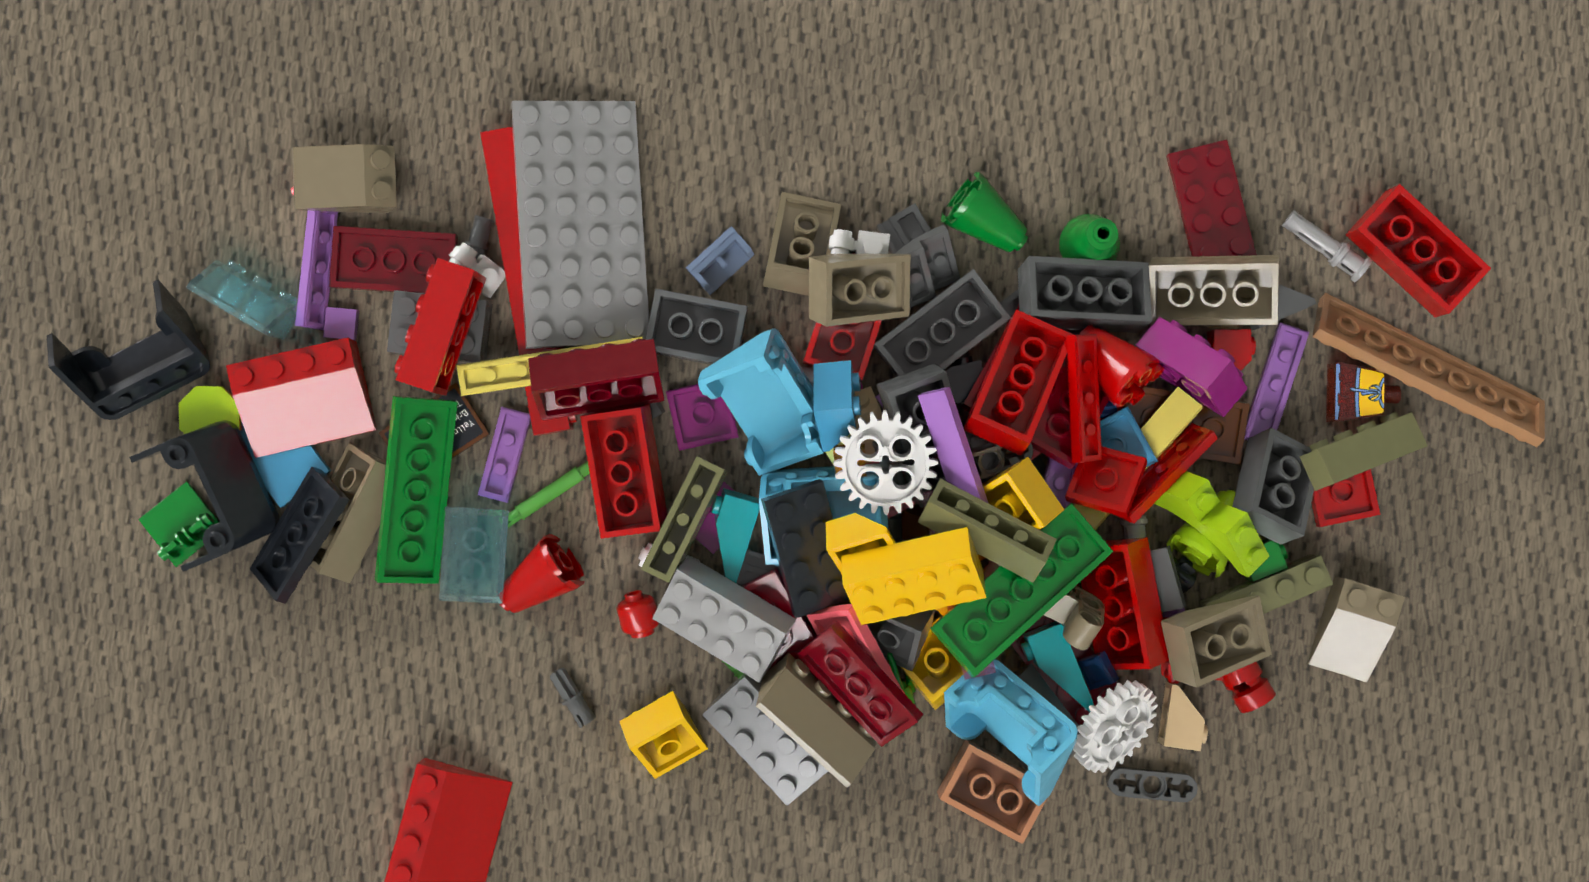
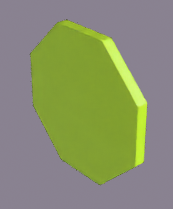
M195 386L179 402V429L184 434L223 420L233 422L241 431V418L233 396L223 386Z

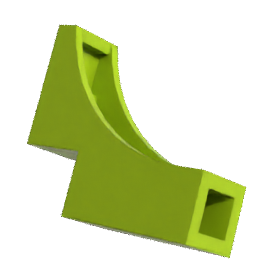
M1186 471L1154 503L1177 515L1198 530L1226 556L1240 574L1246 577H1250L1269 557L1248 513L1220 502L1210 481L1206 478Z

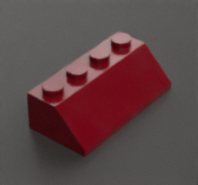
M636 339L630 343L617 345L608 343L597 348H575L569 352L558 354L543 353L537 357L528 358L531 391L542 420L665 401L654 339Z

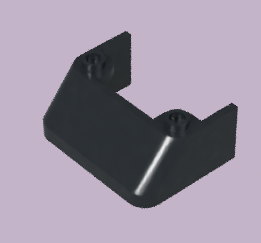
M159 280L153 282L157 309L155 320L161 331L109 357L100 348L94 346L82 347L71 352L53 333L46 336L49 369L100 418L106 420L119 419L206 375L210 370L208 353L188 313Z
M231 421L215 422L129 457L131 463L161 453L165 462L174 469H184L194 465L220 522L210 526L204 532L203 544L207 554L180 566L183 572L271 534L279 521V515L241 432Z

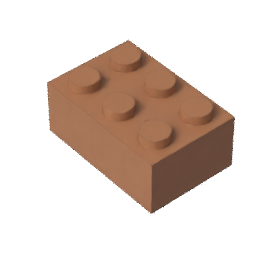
M964 740L937 790L940 800L1021 844L1024 843L1046 802L1045 800L1038 806L1023 792L1021 785L1022 778L1027 772L1026 770L970 740Z

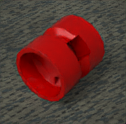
M1257 661L1224 675V680L1222 681L1227 690L1233 691L1231 698L1241 713L1256 710L1276 696V692L1269 680L1260 676L1262 669Z

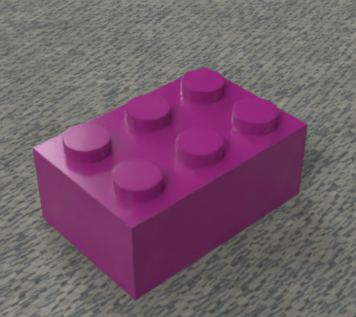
M1159 316L1136 344V347L1154 355L1160 360L1164 371L1159 377L1176 388H1181L1192 398L1222 417L1229 412L1248 389L1242 379L1243 373L1234 365L1235 359L1232 355L1223 349L1219 351L1211 348L1210 343L1198 334L1194 337L1189 335L1187 330L1175 320L1169 323Z

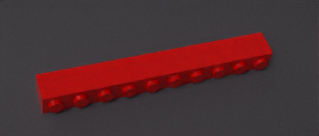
M513 126L480 132L519 355L565 349V347L526 349ZM531 386L525 387L533 435L541 436L574 430L573 423L577 422V415L542 420L531 391Z

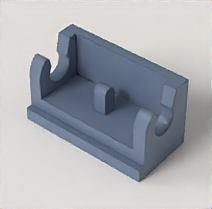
M731 226L693 260L686 269L704 290L711 295L755 254L751 247Z

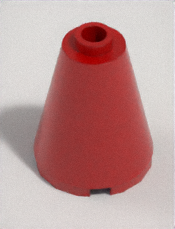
M552 534L544 536L498 588L499 596L497 599L504 610L518 613L576 590L584 584L585 581H580V578L584 576L580 563L569 547L566 554L560 545L557 544L561 541L560 538Z

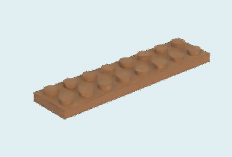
M1324 293L1318 303L1313 337L1322 344L1332 346L1346 353L1349 357L1374 367L1381 373H1387L1401 380L1405 385L1415 387L1436 400L1456 407L1462 413L1470 414L1484 421L1490 427L1498 428L1514 436V438L1521 442L1538 447L1545 440L1544 400L1327 293Z

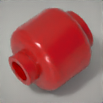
M641 590L626 593L624 595L625 599L619 602L616 607L622 631L625 634L631 635V638H643L655 632L654 628L659 624V622L652 619L657 610L654 597L643 594Z

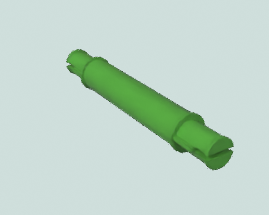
M588 461L579 467L574 466L573 469L515 506L514 510L500 518L503 525L505 524V527L508 529L519 520H525V518L582 480H585L584 477L590 474Z

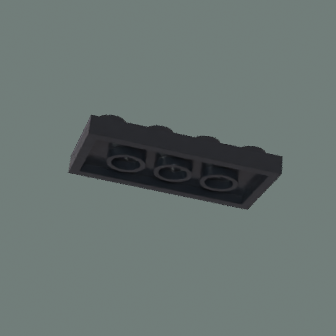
M315 467L310 468L276 524L275 529L250 567V571L276 602L287 603L349 501L348 497L321 469Z
M818 479L762 498L761 502L793 616L799 618L849 600L843 587L842 574L826 550V522L833 520L823 481Z

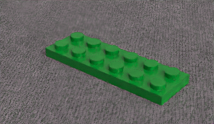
M393 396L375 570V581L377 583L439 584L457 401Z
M1072 503L1064 508L1065 510L1049 524L1040 529V531L1057 540L1046 564L1033 583L999 566L984 579L987 598L956 604L930 627L932 632L972 678L985 669L1113 552Z

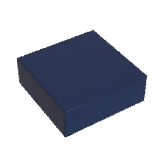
M1105 651L1081 658L1077 662L1090 690L1113 684L1119 679Z

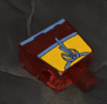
M1341 362L1327 364L1326 422L1384 415L1385 403L1398 404L1400 402L1401 388L1399 385H1385L1386 374L1376 369Z

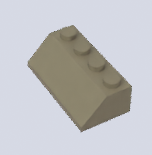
M1279 255L1151 258L1149 263L1152 322L1150 326L1153 325L1159 316L1169 323L1175 320L1181 325H1278Z
M348 443L330 478L348 497L349 501L310 565L320 574L350 583L354 575L359 571L361 561L368 547L373 543L375 533L380 525L386 469L385 460L352 443Z
M790 653L785 655L767 671L762 678L756 707L845 787H849L874 752L876 741L822 682L809 672V668L800 659H795Z

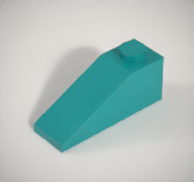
M723 488L721 496L716 495L714 498L711 513L715 514L714 518L724 575L729 580L737 583L760 510L759 498Z
M1054 621L1022 634L1025 642L1021 644L1027 661L1033 660L1036 666L1090 712L1089 706H1094L1071 645L1063 636V625Z

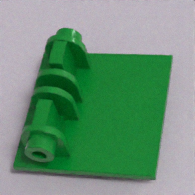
M188 481L138 519L159 545L160 550L157 551L159 557L164 561L169 558L175 567H178L204 546L203 535L206 529L219 523Z

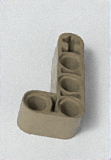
M990 560L983 572L984 579L1000 565ZM1075 586L1044 615L1064 625L1063 636L1070 645L1080 650H1086L1104 624L1105 606L1097 596Z

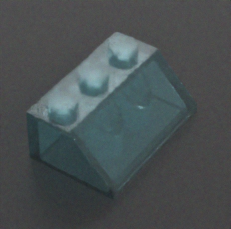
M215 260L186 286L188 290L267 336L286 340L295 326L298 298L283 290L279 295L270 289L273 285L272 283L258 275H255L254 279L244 274L246 268L232 260H229L227 264Z
M463 506L445 507L440 601L503 604L509 510Z

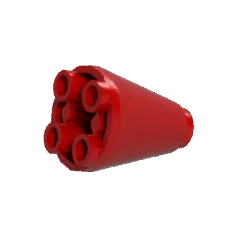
M1089 325L1079 333V335H1097L1098 381L1114 406L1122 407L1128 402L1132 406L1137 404L1145 395L1143 389L1147 384L1159 378L1164 371V367L1160 364V360L1157 357L1100 328Z

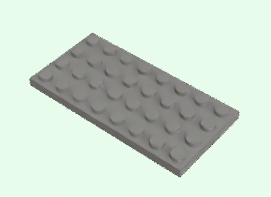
M512 101L526 349L578 347L637 337L646 339L649 311L635 101Z

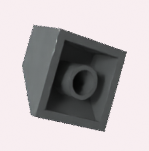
M936 609L867 624L887 661V654L892 653L896 665L913 671L932 626Z

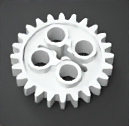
M883 410L881 419H877L874 412H870V422L866 423L863 418L859 417L858 424L860 427L856 429L854 426L848 425L847 429L851 436H840L839 440L845 447H836L835 453L843 457L842 459L834 460L833 466L841 467L843 470L837 472L835 478L846 480L840 486L841 491L851 489L848 500L852 501L859 497L860 509L869 503L871 504V512L873 514L878 506H883L885 515H888L890 506H894L896 511L901 513L902 503L905 502L910 508H913L912 498L914 496L920 500L924 499L920 491L921 488L932 489L931 484L926 479L936 478V472L929 469V467L938 465V459L930 458L929 455L937 450L935 446H926L931 440L930 434L919 435L923 429L922 424L914 428L911 427L913 420L911 416L902 422L900 421L899 411L896 412L893 419L888 418L887 410ZM872 439L876 441L879 446L878 450L870 455L862 452L860 445L864 440ZM898 439H906L910 442L911 447L908 452L898 454L892 448L893 443ZM884 455L889 456V460L892 462L908 459L915 461L913 465L891 463L889 464V469L886 470L879 463L864 466L857 464L858 460L880 462ZM867 471H873L879 476V480L875 485L867 486L861 481L862 474ZM898 471H906L911 475V480L906 485L901 486L893 481V476Z
M1127 680L1124 685L1117 683L1114 691L1108 688L1104 698L1098 696V704L1096 706H1089V715L1082 716L1081 719L1084 723L1077 727V731L1080 734L1077 735L1073 751L1076 752L1074 757L1078 762L1094 773L1098 770L1104 773L1107 767L1113 770L1117 761L1123 764L1126 755L1131 757L1133 755L1132 749L1134 747H1141L1139 741L1141 738L1148 737L1146 730L1154 725L1150 720L1157 716V713L1153 710L1156 709L1158 704L1154 702L1157 697L1152 694L1153 692L1137 680L1133 683Z

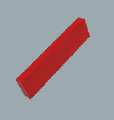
M1067 335L1072 463L1102 460L1097 335Z
M1192 423L1157 458L1158 462L1150 465L1144 471L1128 517L1120 518L1135 524L1218 439L1215 432Z

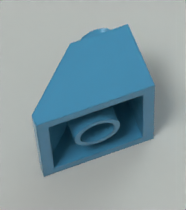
M851 360L814 364V416L823 452L830 451L841 442L839 440L841 435L848 436L850 434L847 429L848 425L856 428V415H861L860 397L855 396V392L861 391L859 372L853 373Z

